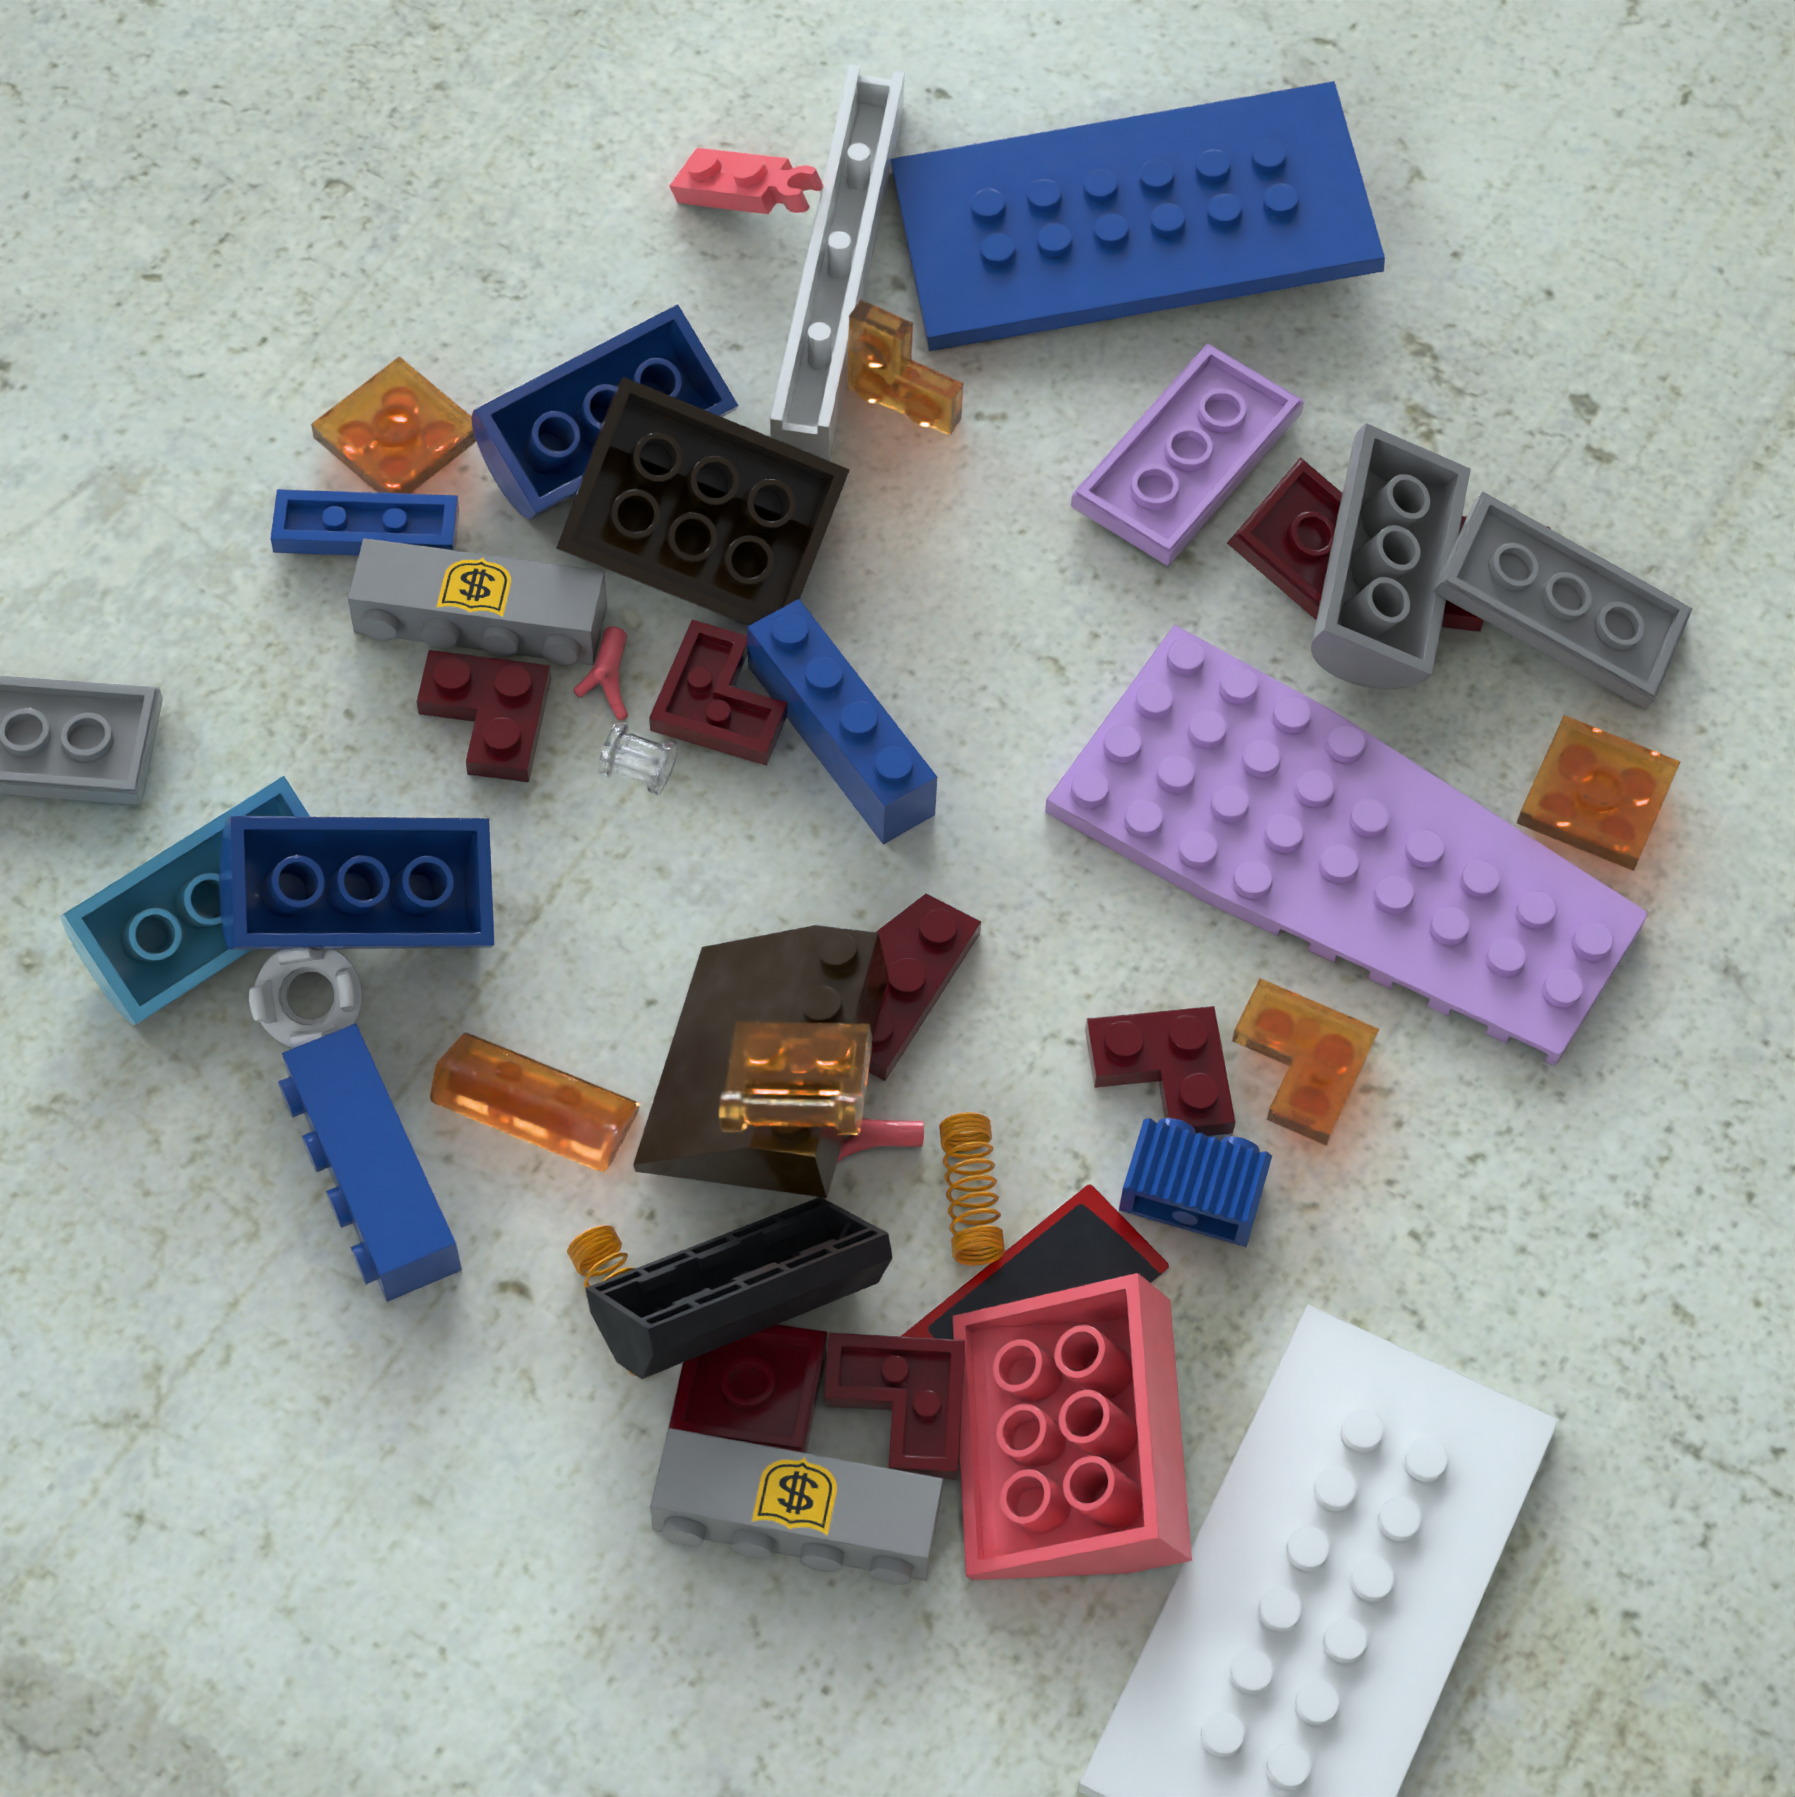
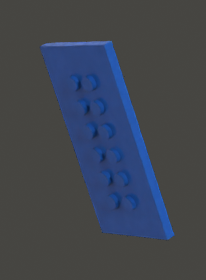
M1335 81L891 158L892 174L929 351L1384 272V252Z

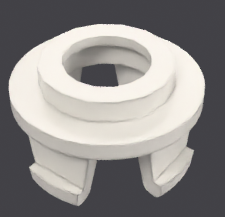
M280 949L266 961L257 976L255 986L250 987L249 1005L254 1021H260L272 1037L282 1044L292 1047V1049L355 1024L361 1011L363 999L362 985L355 967L346 956L336 949ZM307 971L324 975L331 982L334 989V1002L331 1009L323 1017L317 1019H305L297 1015L291 1009L288 1001V988L292 980L299 974Z

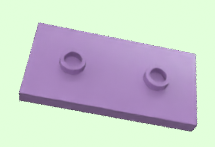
M1207 343L1073 492L1071 507L1169 567L1300 416L1304 400Z

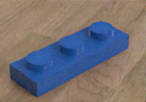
M277 489L270 537L273 553L359 556L363 538L456 550L460 511L458 495Z

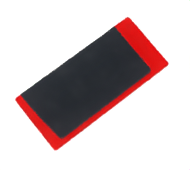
M1089 1184L1007 1249L1000 1259L986 1266L902 1334L901 1337L954 1339V1315L1139 1273L1151 1283L1169 1268V1264L1093 1185Z

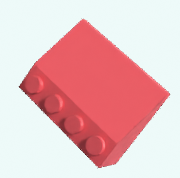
M1139 1273L954 1315V1340H965L959 1451L966 1577L971 1580L1129 1574L1192 1561L1171 1300Z

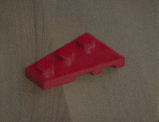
M927 893L876 931L879 933L889 979L863 1070L884 1081L887 1080L981 932L980 920Z

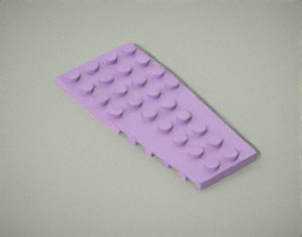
M1176 625L1168 632L1046 799L1045 812L1200 900L1276 936H1279L1281 930H1284L1310 942L1308 951L1333 963L1339 956L1370 971L1368 979L1391 989L1395 982L1429 998L1427 1007L1446 1016H1449L1452 1009L1488 1026L1487 1035L1506 1044L1509 1038L1512 1037L1547 1054L1545 1062L1551 1065H1556L1560 1061L1639 934L1647 917V912L1335 711Z

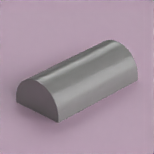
M1367 423L1357 431L1352 444L1311 644V652L1315 661L1324 670L1344 681L1370 688L1398 689L1417 685L1429 678L1433 672L1446 599L1434 593L1433 590L1458 538L1471 468Z

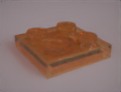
M400 356L311 424L314 439L377 493L411 494L476 443L472 428V416Z
M1563 715L1516 824L1634 871L1681 761Z

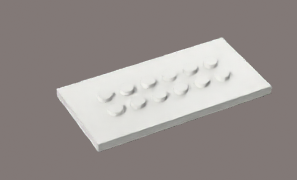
M1307 1304L1192 1545V1561L1184 1562L1080 1780L1077 1791L1088 1797H1396L1559 1419Z

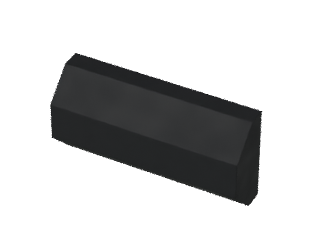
M818 1197L585 1289L590 1313L615 1361L640 1379H644L879 1283L893 1256L889 1234L886 1231L830 1201Z

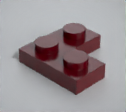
M691 620L649 717L650 731L767 766L787 718V703L734 687L748 655L747 635Z
M428 650L416 701L419 715L474 722L466 757L468 775L529 783L551 683L550 665Z
M1215 1006L1087 1018L1085 1034L1094 1088L1159 1082L1165 1118L1178 1119L1190 1124L1195 1129L1196 1134L1203 1133L1205 1136L1233 1134L1236 1121Z
M829 1332L824 1405L825 1407L892 1410L888 1469L932 1476L944 1480H958L965 1340Z

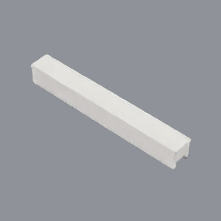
M850 64L823 180L824 187L820 193L770 417V437L828 461L831 455L890 177L891 158H894L904 111L905 72L894 71L892 80L860 76V66Z

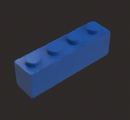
M797 599L747 627L748 668L771 698L787 703V719L882 844L884 845L935 816L937 775L801 600Z
M355 1023L283 1052L282 1056L288 1077L278 1081L281 1093L292 1118L304 1114L312 1132L302 1135V1139L315 1171L320 1172L328 1168L336 1187L327 1190L326 1194L339 1226L343 1228L353 1224L361 1243L350 1248L365 1284L377 1280L388 1302L462 1271L454 1237L357 1024Z

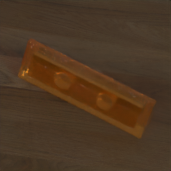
M464 1032L436 1062L430 1092L431 1101L439 1106L600 1172H605L613 1162L640 1108V1103L468 1032Z

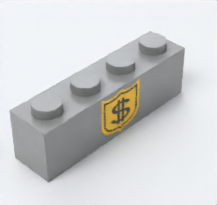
M363 538L347 598L354 633L366 634L377 640L398 638L420 641L442 649L456 646L485 650L490 654L500 657H509L515 654L544 658L559 665H570L573 663L594 665L607 609L605 572L602 570Z
M668 1428L650 1505L652 1528L655 1531H661L663 1537L667 1540L681 1545L699 1546L703 1544L704 1540L731 1544L733 1551L751 1558H770L774 1552L800 1557L802 1564L820 1571H839L843 1565L870 1570L869 1574L871 1577L890 1584H907L911 1581V1578L926 1581L941 1504L943 1479Z

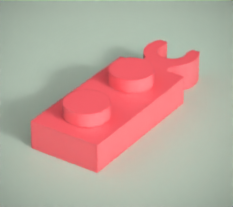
M705 148L695 149L669 185L677 203L768 215L776 203L784 204L790 212H806L809 204L803 191H821L824 187L814 167L802 165L793 168L788 158Z

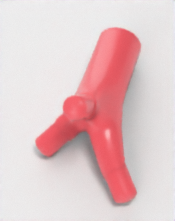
M608 627L603 632L599 651L592 669L573 690L578 697H583L589 690L601 684L616 719L624 720L627 718L628 713L621 698L619 669L627 641V633L619 627Z
M851 1111L847 1128L853 1131L854 1134L843 1141L837 1163L844 1157L874 1147H922L924 1141L923 1121L869 1119Z

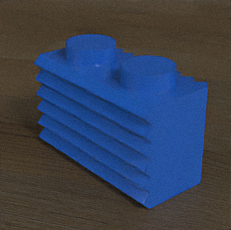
M1151 1118L1144 1119L1122 1189L1119 1211L1247 1248L1272 1155L1267 1151L1260 1152L1259 1147L1255 1143L1241 1137L1229 1136L1220 1141L1216 1137H1207L1203 1133L1196 1134L1195 1129L1190 1124L1178 1119L1163 1118L1158 1123Z

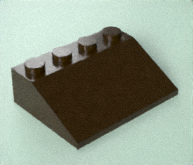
M622 377L616 387L593 446L556 549L749 626L800 599L850 469Z
M813 925L702 947L633 1163L635 1172L827 1198L889 979L879 933Z

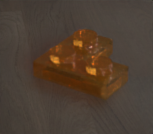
M860 299L849 315L848 389L856 392L861 398L870 403H880L908 416L918 425L933 427L951 435L962 417L964 383L913 361V323Z
M1259 978L1235 1027L1232 1042L1289 1066L1269 1108L1266 1120L1327 1146L1374 1046L1379 1029Z

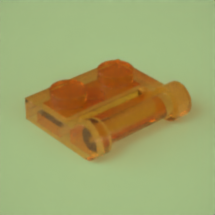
M736 1022L726 1088L721 1094L719 1106V1120L722 1132H744L746 1126L835 1127L837 1134L859 1135L873 1041L870 1025L850 1023ZM751 1094L837 1095L836 1100L751 1098Z

